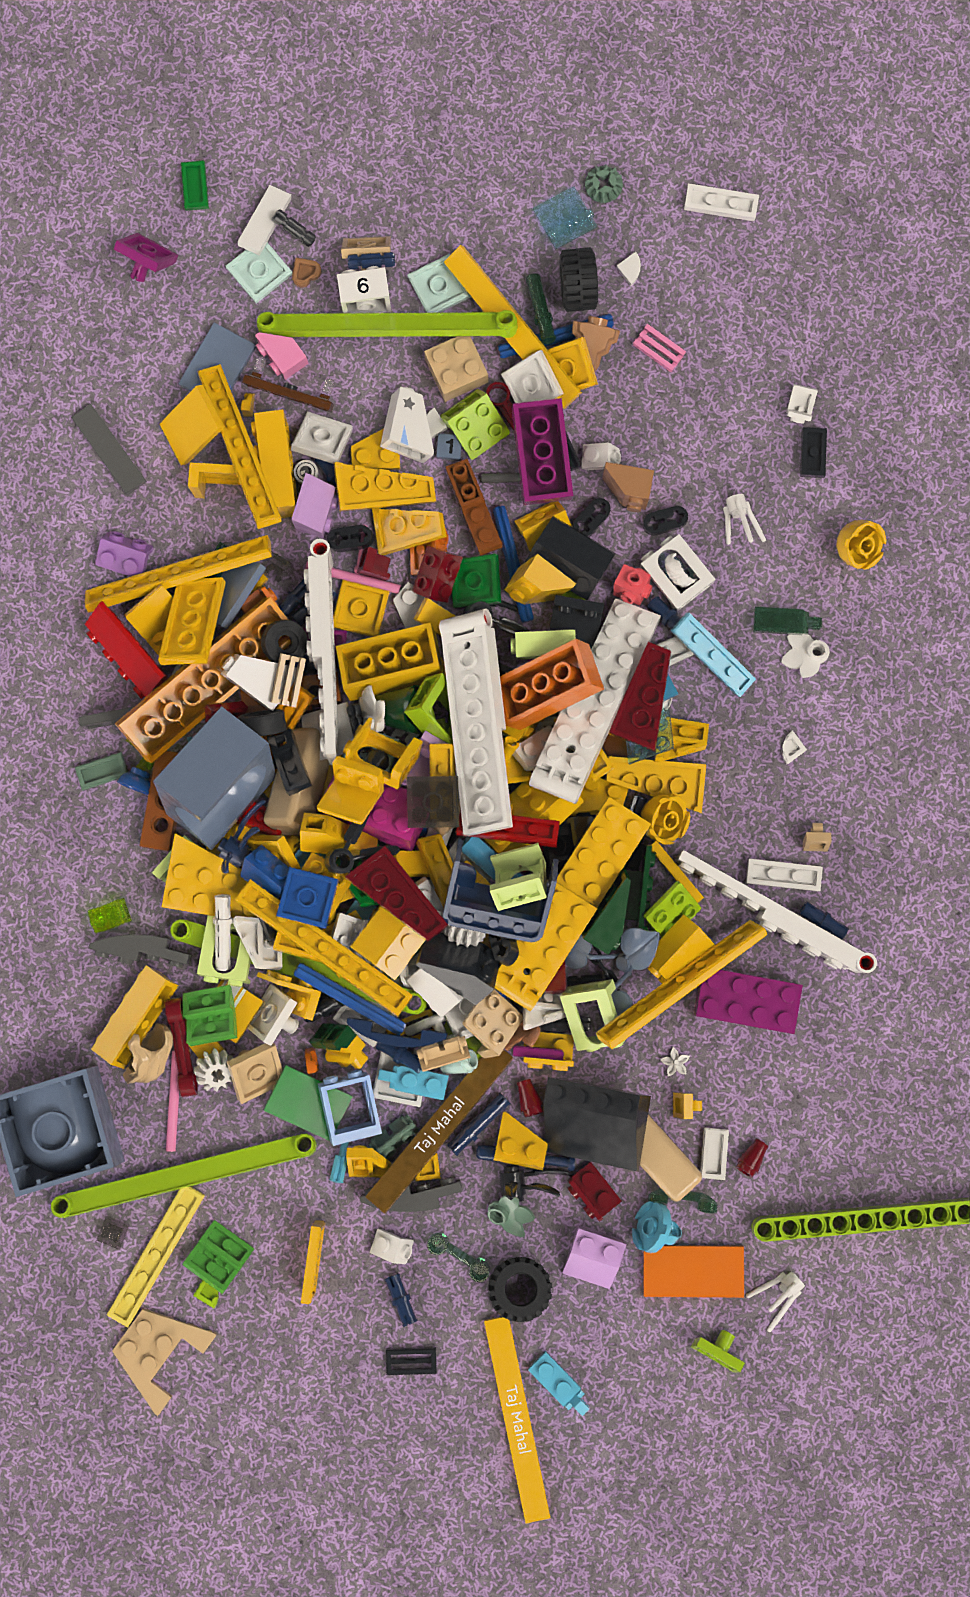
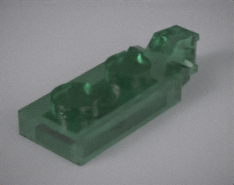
M754 608V633L802 635L808 634V630H820L822 627V618L809 617V612H805L804 609Z

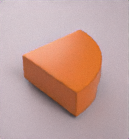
M306 1048L307 1073H316L319 1070L316 1048Z

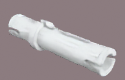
M228 894L215 895V917H213V924H215V969L219 971L231 969L230 929L233 917H231L230 911L231 895Z

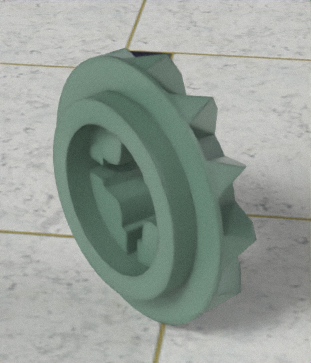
M606 164L600 167L595 166L593 170L588 172L585 180L587 194L594 201L600 203H608L615 200L621 194L623 188L622 175L617 172L615 167L611 168ZM609 176V187L605 185L599 190V179L605 180Z

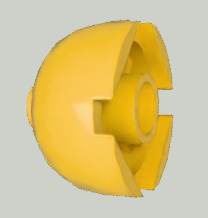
M854 520L846 524L837 537L836 548L840 558L847 565L857 569L865 570L873 567L883 556L884 552H881L883 544L886 545L885 531L879 524L869 520Z
M660 794L651 798L644 805L641 812V818L651 823L646 831V835L658 843L666 845L673 844L674 842L672 841L677 838L681 839L685 835L690 823V812L686 810L685 806L687 803L674 795Z

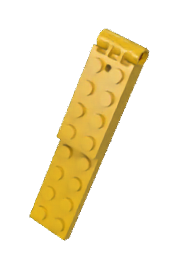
M607 798L557 876V883L543 937L537 942L516 940L519 949L518 958L510 966L500 964L495 984L497 991L528 1011L534 1008L651 823L612 798ZM525 968L530 969L529 974L523 973Z

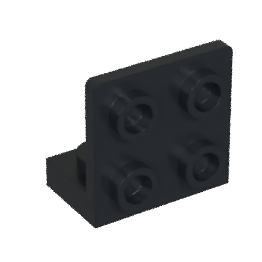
M555 595L549 631L575 630L576 639L588 643L590 649H592L598 637L604 603Z

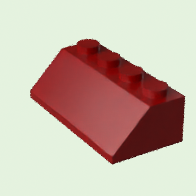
M101 601L85 623V626L89 629L86 634L95 644L101 643L105 648L102 653L110 662L114 660L120 666L117 671L126 681L132 680L136 685L132 689L143 699L169 677L116 614Z

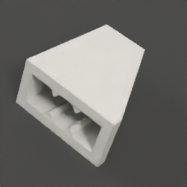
M235 654L233 657L229 656L222 665L224 669L221 672L222 676L266 709L273 711L278 705L270 702L278 663ZM287 665L284 666L278 699H282L288 671ZM294 667L291 685L294 683L297 671L296 667Z

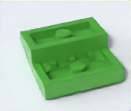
M230 985L183 993V1017L187 1022V1044L189 1046L237 1038L235 1005Z
M214 1220L182 1265L223 1294L252 1254L254 1248Z

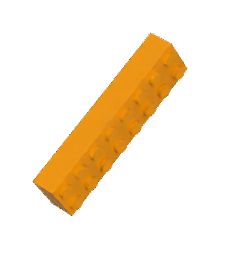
M271 597L262 598L212 641L207 664H184L119 719L115 725L147 762L153 763L205 718L206 704L223 703L239 689L221 675V672L224 670L222 665L229 656L233 657L235 654L271 662L265 656L261 647L262 634L271 623L289 619ZM283 635L279 638L278 645L281 649L285 650L291 645V640L288 636Z

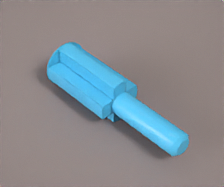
M349 1142L341 1144L339 1155H335L329 1179L332 1182L343 1183L347 1167L346 1153Z

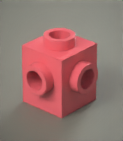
M624 564L614 582L613 595L621 598L624 602L640 606L643 599H648L652 591L653 585H650L651 575L641 568H633Z

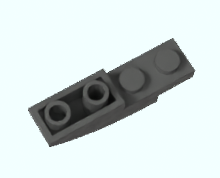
M113 936L90 943L88 949L95 950L94 955L109 959L111 954L118 956L119 962L130 965L133 964V961H140L142 953H145L144 958L159 962L161 957L168 959L169 965L183 968V964H190L192 959L191 954L169 949L172 939L159 936Z
M454 1177L439 1180L440 1185L430 1187L429 1183L418 1185L415 1187L416 1191L414 1192L411 1191L409 1185L388 1211L419 1212L438 1209L441 1206L440 1197L462 1192L460 1180L454 1181ZM373 1187L365 1189V1194L360 1196L361 1203L377 1208L365 1197Z

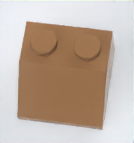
M605 462L602 479L621 506L627 507V510L631 512H641V509L646 510L654 470Z

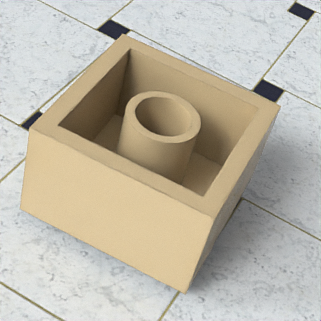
M457 336L424 351L425 361L444 402L488 383V373L470 336Z

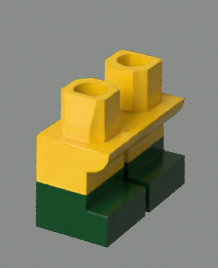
M322 1023L308 1041L314 1048L326 1049V1060L328 1062H337L341 1067H347L351 1064L355 1069H360L368 1060V1057L362 1051L366 1044L349 1025Z

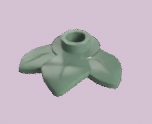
M506 1195L502 1196L499 1201L491 1202L487 1213L492 1223L502 1225L506 1232L518 1237L525 1236L523 1224L534 1221L535 1216L529 1208L519 1205L517 1197L509 1200Z

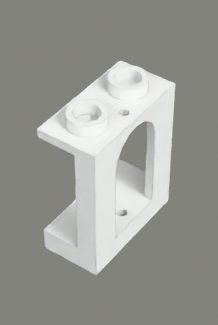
M680 534L674 538L669 536L660 544L662 548L655 553L651 550L641 558L642 563L639 567L651 575L652 581L669 600V606L677 612L710 587L716 580ZM668 550L676 551L699 578L696 583L682 594L658 565V558Z

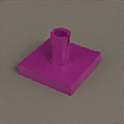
M139 233L117 240L114 246L115 251L135 261L130 277L134 279L137 276L135 280L139 282L145 281L148 269L154 272L160 271L175 264L178 258V254Z

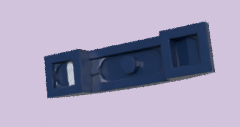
M349 1017L346 1022L352 1029L371 1040L398 1047L431 1045L445 1040L448 1035L446 1032L422 1029L421 1039L372 1031L374 1022Z

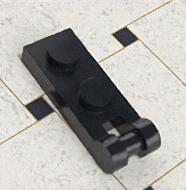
M287 727V730L278 735L272 734L268 736L267 740L286 793L291 796L311 787L312 784L291 727ZM287 742V744L280 747V744Z

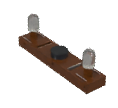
M260 356L256 359L254 370L263 372L266 363L264 357ZM252 372L250 376L244 375L242 383L246 386L332 413L334 404L329 401L330 396L321 393L318 398V396L314 397L297 391L298 387L289 383H284L283 386L261 380L262 374ZM331 378L325 380L322 391L331 394L334 386V381Z

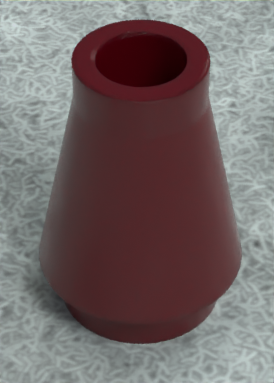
M531 1079L518 1082L520 1112H523L524 1117L527 1118L544 1112L542 1108L544 1104Z
M755 1139L753 1144L737 1159L736 1168L746 1176L753 1178L760 1170L768 1145L759 1139Z

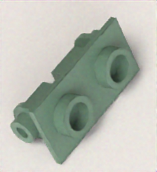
M408 1114L405 1116L401 1115L389 1125L393 1134L389 1135L384 1129L382 1134H378L371 1139V1143L368 1146L388 1159L396 1153V1149L402 1144L411 1142L420 1129L413 1123Z

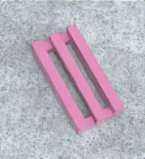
M648 324L633 342V346L669 372L674 370L686 354L685 350ZM647 333H649V334L652 335L654 338H656L658 341H660V342L663 343L665 346H667L668 348H670L672 351H674L675 353H677L678 356H675V355H674L673 353H671L669 350H667V349L664 348L662 345H660L659 343H657L655 340H653L652 338H650V337L647 335ZM644 340L645 342L650 344L652 347H654L663 355L672 360L673 363L670 364L664 358H662L657 353H655L650 348L641 343V341Z

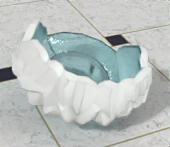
M676 553L669 554L665 559L664 566L665 575L668 579L681 588H687L696 583L698 578L695 577V573L691 568H685L683 563L675 557Z

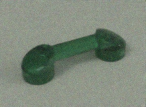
M658 1189L649 1193L648 1202H658L667 1206L669 1197L662 1189ZM690 1191L681 1199L698 1202L697 1211L717 1213V1202L702 1192Z
M435 1233L429 1237L427 1249L431 1254L441 1255L446 1252L470 1267L469 1275L475 1282L487 1280L490 1274V1267L486 1260L483 1258L475 1259L449 1242V1238L444 1233Z

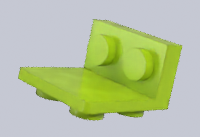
M476 389L440 415L446 426L451 428L471 460H474L510 434L509 429L489 396L480 389Z
M676 881L643 917L648 922L646 925L652 931L659 932V937L662 938L683 914L691 920L702 908L679 881Z

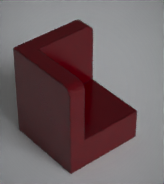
M372 547L363 549L357 573L384 581L390 579L391 574L387 572L391 559L377 554L378 549Z

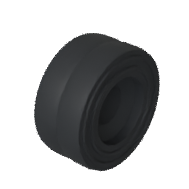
M278 620L268 625L261 637V647L263 653L270 661L278 663L280 653L302 658L307 650L308 638L306 632L298 623L290 620ZM283 635L288 636L291 640V645L286 650L281 649L278 645V640ZM286 660L285 665H289L290 660Z

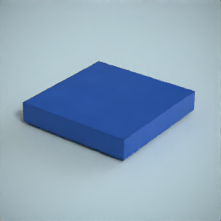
M289 867L276 916L326 929L339 880Z

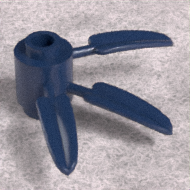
M266 800L259 801L243 818L235 835L230 836L229 839L224 837L217 850L221 852L218 857L223 859L221 864V871L223 873H229V863L238 869L239 867L242 868L244 858L253 852L250 850L251 847L246 845V842L251 836L259 832L260 829L258 827L251 828L244 835L242 841L238 840V837L251 816Z

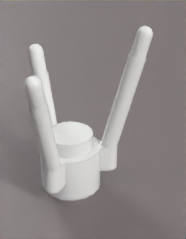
M744 494L728 497L726 499L727 506L723 508L726 544L729 545L731 543L730 515L733 518H741L748 541L752 543L753 537L745 516L748 515L761 541L765 542L766 538L750 508L749 501L746 502Z
M792 1271L787 1275L782 1272L778 1277L746 1294V1297L750 1298L781 1282L778 1287L783 1293L769 1307V1311H774L787 1297L788 1300L767 1328L768 1332L774 1329L805 1287Z

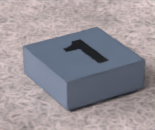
M438 433L436 458L461 461L462 446L456 436Z

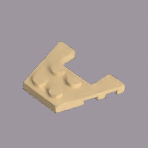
M143 1308L112 1352L154 1414L158 1416L172 1398V1395L152 1380L181 1339L187 1341L203 1354L217 1336V1333Z

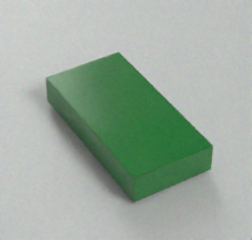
M205 161L181 162L185 211L209 209Z

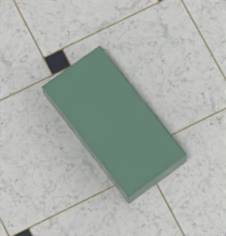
M122 752L75 767L82 791L118 780L122 774L128 772Z

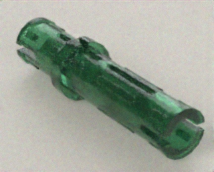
M530 274L526 277V283L534 309V323L538 326L542 344H550L556 340L552 326L553 316L548 310L540 274Z

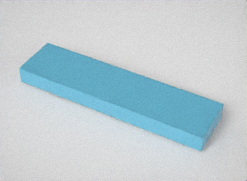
M687 612L670 630L738 697H741L756 680L690 613Z

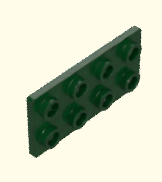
M652 845L644 847L642 871L626 870L631 882L625 920L636 921L635 928L648 930V926H644L643 915L650 909L651 901H646L647 892L652 891L653 876H649L650 867L653 868L656 858V852L652 851Z

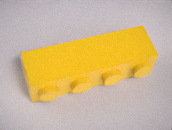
M146 965L138 974L137 980L131 989L124 995L123 1001L116 1012L111 1015L102 1033L96 1038L91 1050L109 1064L125 1069L133 1056L128 1046V1042L132 1039L133 1034L139 1035L141 1044L164 1009L165 1000L172 997L179 985L158 970Z

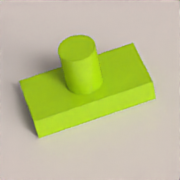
M721 1330L715 1344L702 1337L695 1338L691 1345V1348L734 1373L741 1372L745 1364L728 1353L735 1336L725 1330Z

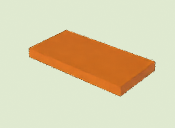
M664 1245L656 1253L643 1251V1296L744 1298V1246Z

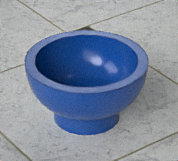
M132 767L130 772L120 776L117 783L148 795L151 783L148 780L150 774Z

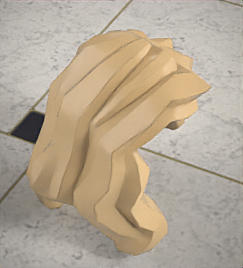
M155 1024L154 1029L145 1036L141 1044L139 1035L133 1034L132 1039L128 1042L133 1056L128 1062L129 1067L123 1073L127 1084L135 1082L149 1083L156 1080L164 1072L166 1061L173 1046V1035L167 1025Z

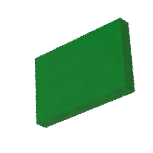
M285 1064L263 1110L330 1141L318 1089V1083L323 1081ZM335 1088L327 1090L335 1130H337L353 1096Z

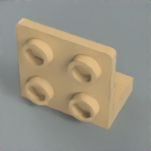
M494 989L482 1001L473 1006L462 1024L481 1041L482 1045L477 1052L483 1058H490L501 1054L523 1021V1015Z

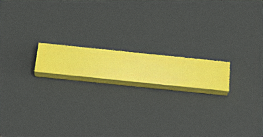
M193 1187L179 1189L107 1316L127 1328L130 1326L205 1194Z

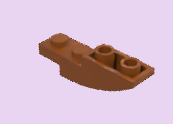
M468 458L446 466L445 469L479 555L481 556L502 548V542L485 504L484 496Z

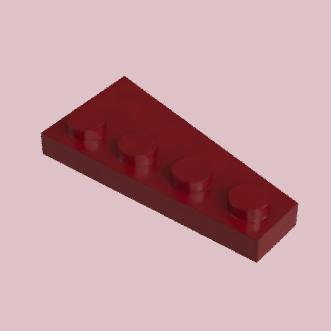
M651 642L647 643L609 730L610 734L654 752L656 751L671 650Z
M386 846L345 876L346 880L427 942L448 927L446 921Z

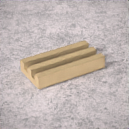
M280 653L271 703L296 708L306 662L305 658ZM290 660L282 699H278L285 661ZM295 662H298L291 700L288 701Z

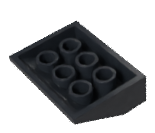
M548 1077L544 1098L545 1142L548 1144L546 1152L639 1172L651 1096L568 1079Z

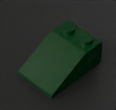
M623 867L597 907L595 914L582 932L584 940L608 955L612 949L616 950L619 947L621 936L623 935L631 882L625 867Z

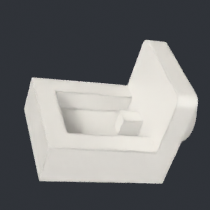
M793 384L786 412L787 416L791 417V421L804 424L805 420L811 421V414L818 392L817 389Z
M611 443L583 444L582 469H604L605 462L620 464V450Z
M377 1229L370 1253L391 1263L406 1264L412 1254L414 1240L402 1238L383 1229Z

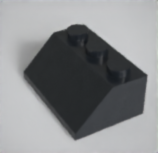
M553 516L536 541L525 562L539 554L576 583L570 591L588 600L616 553Z
M593 816L567 818L559 825L557 846H542V854L546 862L547 880L549 879L553 859L559 860V874L594 820Z

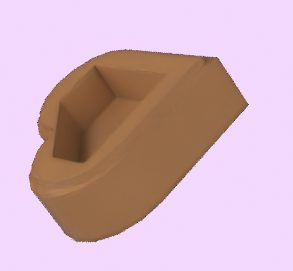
M302 258L295 259L292 279L297 287H307L311 280H317L321 276L322 269L318 262Z

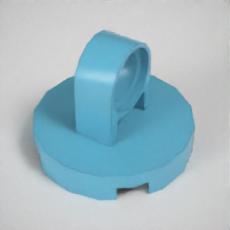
M647 1202L641 1206L635 1216V1219H638L637 1229L632 1228L633 1242L638 1249L647 1253H656L664 1244L673 1245L682 1235L680 1227L671 1220L670 1211L667 1206L661 1203Z

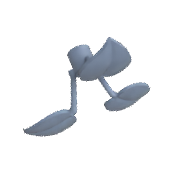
M630 928L621 937L620 945L623 953L609 955L589 954L592 944L584 940L581 934L567 955L565 964L572 969H581L586 966L587 958L591 960L617 959L616 966L620 971L624 972V975L615 983L616 989L611 996L619 1016L634 1004L626 992L622 990L617 991V988L627 977L632 975V970L646 969L652 963L658 948L660 933L641 928Z

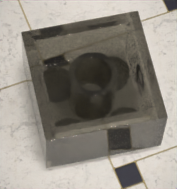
M458 776L406 777V828L459 827Z

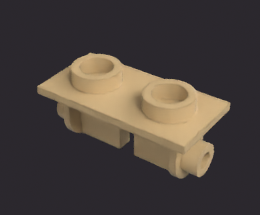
M459 1035L444 1040L443 1044L438 1045L437 1042L424 1047L420 1046L421 1049L416 1050L422 1072L471 1058L465 1036L460 1037Z

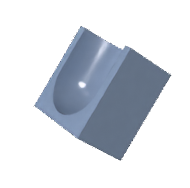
M221 706L153 782L166 814L212 850L274 781L276 774L269 743Z
M98 1066L0 1095V1143L15 1197L107 1170L125 1162Z

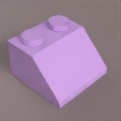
M305 473L291 519L297 531L324 538L326 532L329 533L331 531L333 519L330 516L332 510H337L339 505L336 487Z
M577 1225L562 1273L610 1289L619 1270L627 1244L625 1240Z

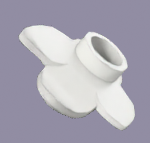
M792 633L788 635V642L793 649L783 656L782 664L791 669L800 668L802 678L814 676L819 671L820 664L829 657L828 645L821 640H813L806 633ZM813 650H819L821 655L815 656Z
M368 685L363 690L362 697L359 699L362 711L361 716L364 718L363 724L369 717L373 718L371 730L378 733L383 731L385 725V702L383 700L376 701L372 685Z

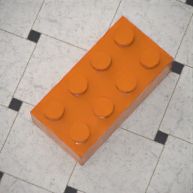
M576 638L500 676L505 724L518 730H522L604 690L589 644Z

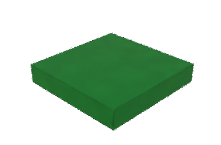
M497 554L462 559L452 588L453 608H466L478 601L486 602L489 605L501 603L499 558Z

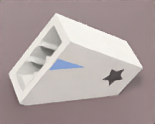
M400 387L391 395L380 447L421 463L426 462L434 454L423 395L416 393L411 388Z

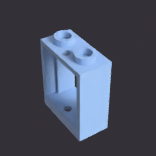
M361 1069L350 1071L347 1073L348 1076L338 1078L336 1075L323 1078L322 1083H318L328 1135L333 1146L382 1134L370 1076L367 1072H362ZM362 1082L370 1121L335 1130L327 1090Z

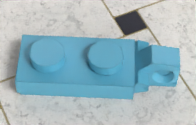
M402 1065L393 1066V1071L380 1069L378 1074V1080L390 1082L389 1088L396 1091L444 1100L449 1075L431 1071L416 1073L409 1067Z
M547 1351L528 1368V1371L563 1407L565 1406L568 1410L574 1407L582 1416L590 1409L581 1398L585 1394L581 1390V1386Z

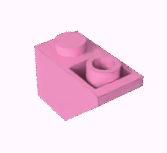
M260 332L255 335L258 342L255 345L257 350L263 357L267 355L272 361L269 366L276 376L281 374L286 380L308 365L307 357L293 338Z

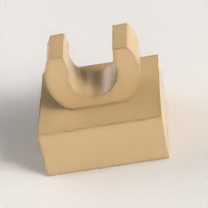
M812 823L810 832H806L803 840V851L828 852L832 842L831 833L823 832V823Z

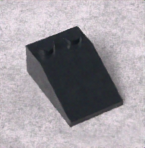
M440 932L428 942L425 940L420 946L416 966L474 1005H477L495 989L500 962L495 960L492 949L482 942H479L477 946L470 944L468 948L463 944L457 946L455 941H449L448 936Z

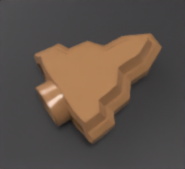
M589 316L588 322L573 321L572 334L576 339L585 337L594 371H596L601 357L609 353L612 344L617 343L620 330L608 327L607 319Z

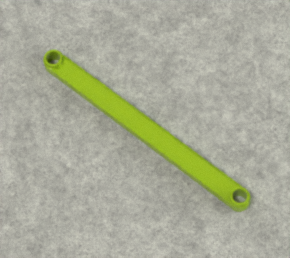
M510 310L467 313L273 314L271 312H263L257 318V328L260 333L285 337L501 336L503 338H511L516 334L518 328L517 317Z
M179 919L172 924L170 932L175 940L202 948L206 926ZM185 924L187 926V933L180 937L177 932L180 925ZM230 934V957L237 959L241 938ZM282 952V968L280 970H273L297 978L294 976V971L300 963H303L365 1000L377 1003L341 977L339 979L333 970L321 962ZM403 988L412 994L413 997L418 996L421 999V1006L418 1010H412L408 1003L403 1011L415 1015L424 1012L427 1002L419 993Z
M299 1134L55 1197L51 1203V1211L56 1217L69 1218L309 1157L315 1153L317 1142L310 1134ZM303 1139H310L311 1148L306 1152H302L299 1146L300 1142ZM62 1200H66L68 1208L61 1214L58 1205Z

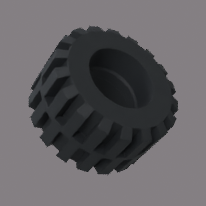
M588 247L562 250L559 265L564 309L566 312L595 310L598 304V276L593 249Z
M515 1257L507 1259L500 1265H497L494 1272L490 1275L489 1285L487 1286L489 1301L494 1310L503 1318L515 1322L531 1321L542 1315V1312L549 1306L548 1302L552 1298L550 1276L541 1264H538L531 1258ZM516 1274L528 1276L534 1284L532 1299L523 1305L512 1303L505 1294L506 1282Z

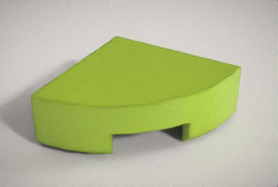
M202 1280L193 1296L215 1309L219 1299V1291Z

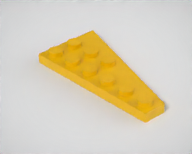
M174 834L161 907L215 916V895L228 894L231 895V917L259 918L235 901L237 895L247 884V881L240 876L242 869H238L229 863V873H223L221 871L222 858Z

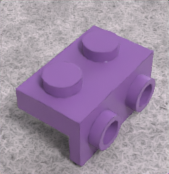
M111 531L100 538L95 565L130 577L145 572L148 556L153 551V546L148 545L142 539H130L124 537V534Z

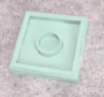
M268 242L260 256L245 250L226 265V269L256 304L293 274Z
M450 253L407 274L426 313H440L471 297L444 263L450 256Z

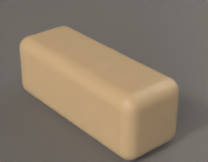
M313 727L293 729L296 743L312 786L289 796L286 793L277 768L265 811L264 823L274 830H281L282 835L300 836L304 813L317 814V805L320 802L328 773V759L320 760L321 734L318 729Z
M648 1114L640 1166L672 1201H680L701 1182L702 1174Z

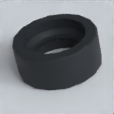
M281 709L255 711L238 716L241 722L259 736L277 734L287 730L284 710Z

